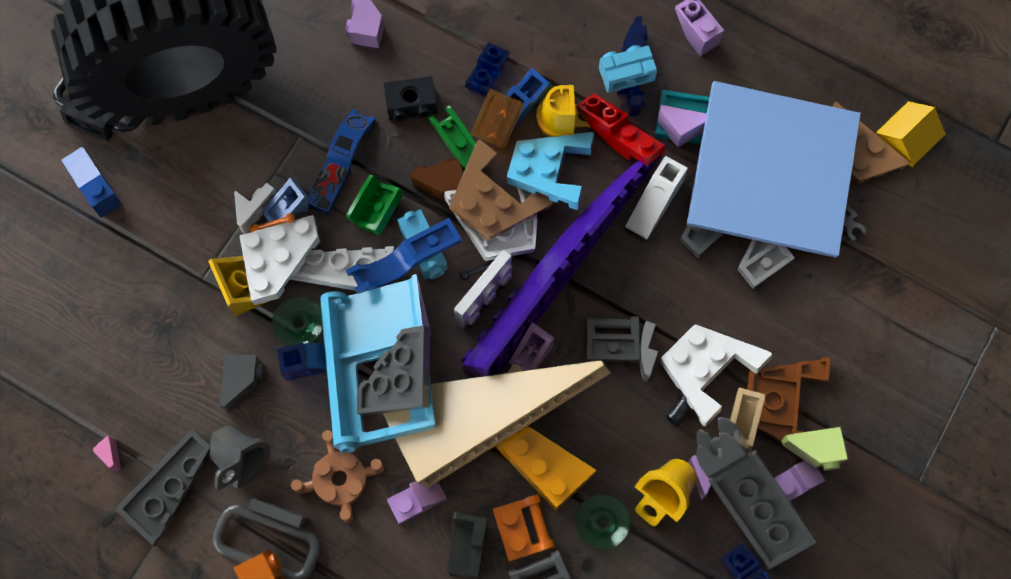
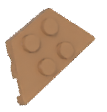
M835 102L832 106L835 108L846 110L837 102ZM859 121L851 179L855 183L860 184L869 181L870 178H878L887 175L888 172L905 169L910 162Z

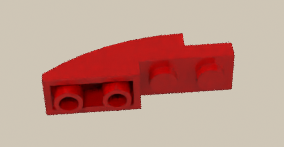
M595 93L576 105L577 111L590 127L610 147L627 160L631 161L636 158L647 166L665 153V147L662 143L629 123L628 114Z

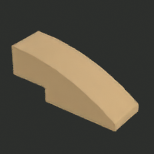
M738 388L730 420L743 434L751 452L766 394Z

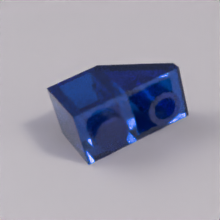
M299 343L276 348L280 372L286 381L327 372L324 344Z

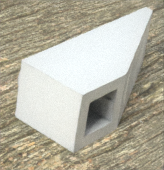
M665 156L653 174L625 228L647 240L685 181L687 167Z

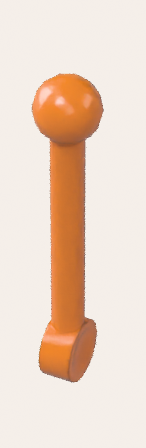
M288 213L284 218L260 225L258 223L252 224L250 231L254 232L285 222L293 223L295 216Z

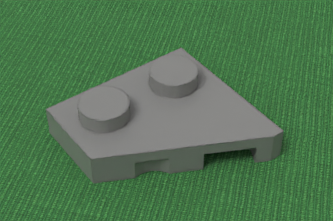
M752 240L737 270L754 289L790 264L795 257L784 246Z

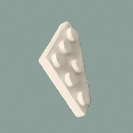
M313 215L294 220L293 223L286 222L239 235L252 303L257 305L280 298L285 291L284 287L291 277H295L305 263L307 254L318 245L320 238Z

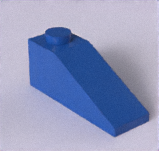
M83 147L61 160L82 194L101 218L122 205Z

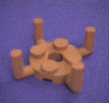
M326 430L323 432L322 438L326 442L328 455L315 464L312 481L302 483L300 480H294L291 483V488L300 495L315 491L326 503L340 506V517L344 522L351 523L354 520L351 504L360 497L365 489L367 477L383 473L384 466L379 459H374L371 461L370 466L364 467L361 461L353 454L339 452V449L334 448L333 433ZM337 472H344L347 475V481L342 486L333 484L332 479Z

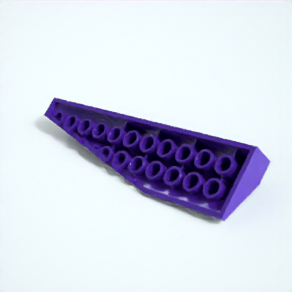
M661 156L647 166L638 160L604 190L570 225L540 261L521 288H515L507 300L509 304L504 310L500 308L492 319L494 321L493 325L489 330L485 328L477 339L479 343L475 349H469L461 360L463 362V372L472 378L499 375L515 353L529 326L532 323L536 325Z

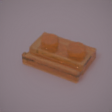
M489 89L470 135L505 149L524 103Z

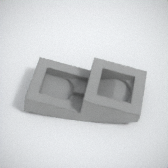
M648 321L645 322L639 345L640 373L642 380L648 382L658 351L648 348L656 325Z

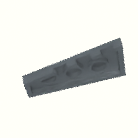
M191 429L115 508L153 546L157 545L210 454V445Z

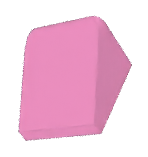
M106 436L93 448V452L110 469L119 472L121 465L116 441L112 437Z

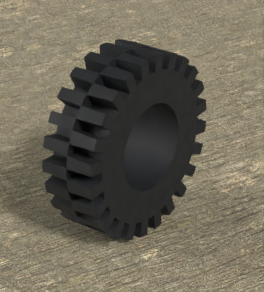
M65 0L62 4L64 14H56L54 16L53 24L55 29L51 30L69 99L73 101L74 107L78 111L85 110L87 117L94 120L103 116L104 122L108 124H116L124 117L127 126H138L144 117L149 118L151 125L163 124L165 116L174 114L176 121L188 118V110L196 108L201 114L212 111L210 103L215 100L226 105L234 100L232 91L246 93L253 88L251 80H262L266 76L265 67H272L275 61L273 53H277L275 39L262 0Z

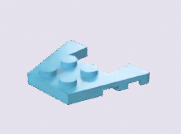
M588 132L517 141L507 174V184L533 194L537 192L549 196L551 201L558 203L560 200L568 203L569 208L578 210L582 186L559 184L557 182L564 154L591 155L594 133Z

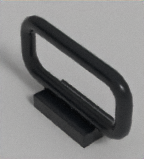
M63 76L53 90V99L61 107L59 111L65 124L105 141H109L112 137L113 132L111 129L131 132L137 129L144 121L143 119L138 126H127L126 122L118 121L116 124L105 123L103 116L95 120L87 117L85 110L78 111L74 107L73 101L63 97V93L66 90Z

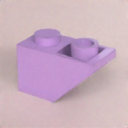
M352 0V18L348 19L346 23V34H349L351 44L379 48L384 30L381 13L371 0Z
M685 0L675 6V11L685 37L700 56L720 44L724 30L700 0Z

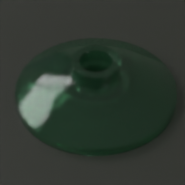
M292 297L283 301L276 308L272 317V328L275 336L283 344L291 347H303L311 344L320 336L323 330L320 307L313 300L306 297ZM303 321V327L296 328V322Z
M601 494L592 496L581 504L576 514L575 523L580 538L587 545L605 550L616 547L625 539L630 528V517L621 501L615 497ZM598 519H605L607 526L600 528L597 525Z

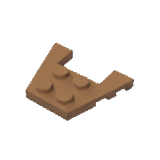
M479 139L449 209L489 241L515 227L516 224L534 217L543 210L551 208L554 201L549 200V196L539 192L536 194L531 193L522 204L516 201L482 172L495 158L497 153Z

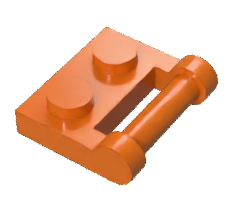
M533 495L493 509L508 562L555 547L553 539L549 537L539 506L541 503L539 495ZM526 508L530 510L540 542L534 545L531 543L521 511Z

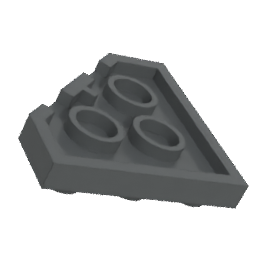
M423 325L401 329L396 336V343L390 351L386 350L374 365L375 371L369 379H364L359 385L357 392V414L365 416L429 408L430 327Z

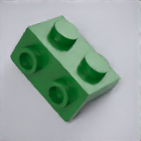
M370 174L350 206L346 217L358 229L381 235L404 192L398 187L381 183L374 175Z

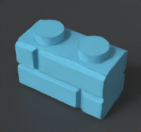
M635 45L628 48L625 52L617 54V52L612 51L600 58L599 71L607 93L652 82L656 79L657 68L652 59L649 46L641 47L640 45Z

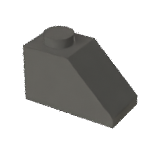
M224 355L219 405L224 411L230 412L259 387V379H263L264 364L261 363L256 355Z

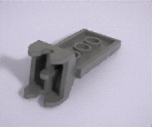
M725 417L718 418V429L721 432L719 437L712 438L708 432L701 429L698 430L696 436L698 444L696 456L700 467L706 476L709 477L710 484L769 569L817 543L815 536L756 450L750 452L743 434L731 420Z

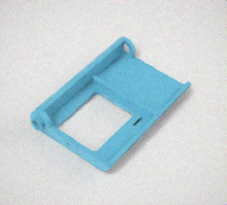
M417 274L412 275V278L406 281L350 296L338 291L327 292L321 295L320 301L334 448L340 449L341 453L354 452L356 447L435 428L430 375L429 408L410 410L411 419L408 423L365 433L363 417L357 414L358 366L362 363L378 360L386 350L390 351L396 343V336L401 329L423 326Z

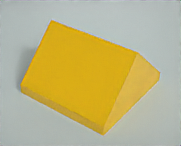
M907 102L875 134L910 162L908 165L913 167L946 133L935 107Z
M243 256L213 258L208 261L226 303L235 317L264 304L254 305L251 301Z

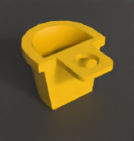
M560 85L552 88L539 104L536 119L538 127L547 136L574 134V128L590 127L587 122L580 120L578 117L579 112L576 109L578 104H575L574 85Z
M672 459L658 470L649 471L643 475L635 485V488L645 495L636 506V513L652 526H656L665 514H668L673 520L678 522L687 511L689 496L697 481L693 467L684 460ZM644 506H652L656 510L657 516L653 517L647 514Z

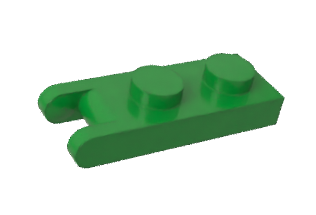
M448 106L445 110L449 117L438 123L436 118L431 116L429 121L454 158L459 159L460 166L465 171L476 142L452 107Z

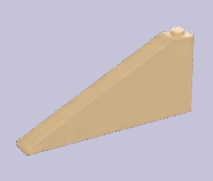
M594 361L431 384L435 428L395 439L417 483L425 488H429L609 375L610 372L602 361ZM410 410L383 413L389 427L408 423L411 419Z

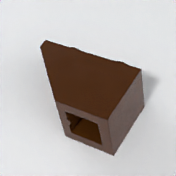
M445 159L434 166L417 167L414 171L410 172L414 187L444 202L446 201L444 198L445 191L457 190L463 172L459 159Z

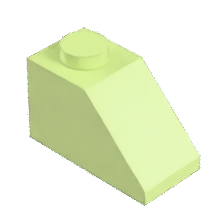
M840 427L791 434L782 439L784 447L813 467L823 466L824 470H833L840 468V464L848 459Z

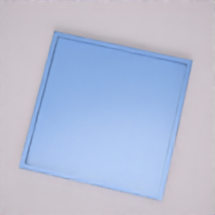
M714 81L711 87L687 225L830 257H838L860 113Z

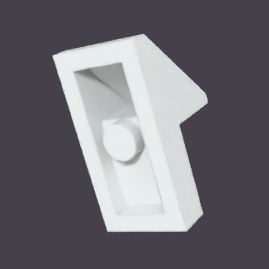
M268 183L253 193L251 201L238 192H234L237 224L244 234H247L250 231V226L256 224L264 215L262 211L277 194L275 189Z

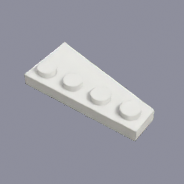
M386 246L385 249L366 247L362 248V250L347 251L346 248L336 249V251L331 252L310 250L305 257L303 266L295 277L290 279L356 291L355 287L358 285L353 276L347 275L346 269L356 264L363 265L378 261L395 251L394 246Z

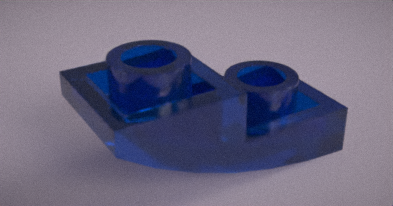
M488 42L477 58V65L466 80L465 87L487 97L497 81L510 52Z
M743 542L721 558L734 579H771L761 568V563Z

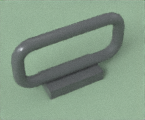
M252 498L249 507L236 504L229 506L223 511L213 534L214 548L219 554L239 563L254 557L228 547L224 543V535L231 518L235 515H240L307 541L310 545V551L303 569L299 572H293L281 567L280 571L284 579H308L311 576L320 555L321 545L318 537L313 532L302 528L305 526L308 516L261 498Z

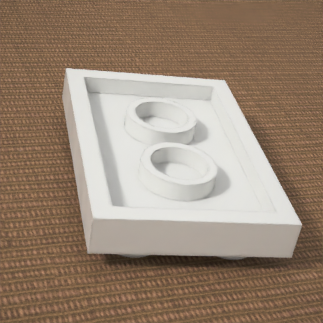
M505 250L501 251L454 308L456 324L461 328L465 329L468 324L472 326L478 320L481 308L492 303L496 297L495 291L499 286L502 285L504 287L511 279V255Z

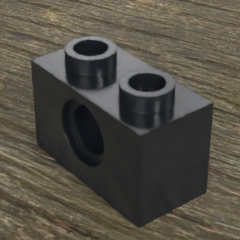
M433 76L384 82L389 120L402 121L408 117H429L432 114H437ZM409 98L417 99L412 103L406 102V100Z

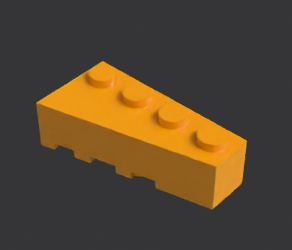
M529 426L524 427L495 446L555 511L567 502L596 473L594 468Z

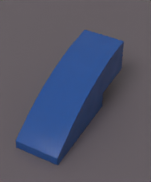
M531 68L517 86H512L482 124L499 139H503L535 109L554 86Z

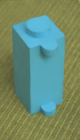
M421 209L416 212L409 211L404 215L405 217L398 219L399 228L405 240L430 228ZM442 253L418 264L424 280L428 278L436 279L445 273L444 271L448 270L447 262Z

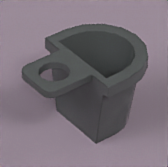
M227 425L211 434L210 459L220 468L215 475L214 487L220 491L233 483V486L238 489L252 480L262 470L268 460L270 453L269 445L261 438L253 439L233 426ZM226 475L228 478L222 481V478Z

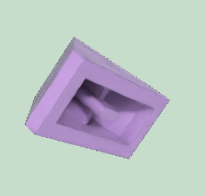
M661 105L658 122L675 145L679 147L703 133L707 114Z
M532 323L509 364L513 365L515 363L522 367L523 371L537 370L553 348L554 337Z

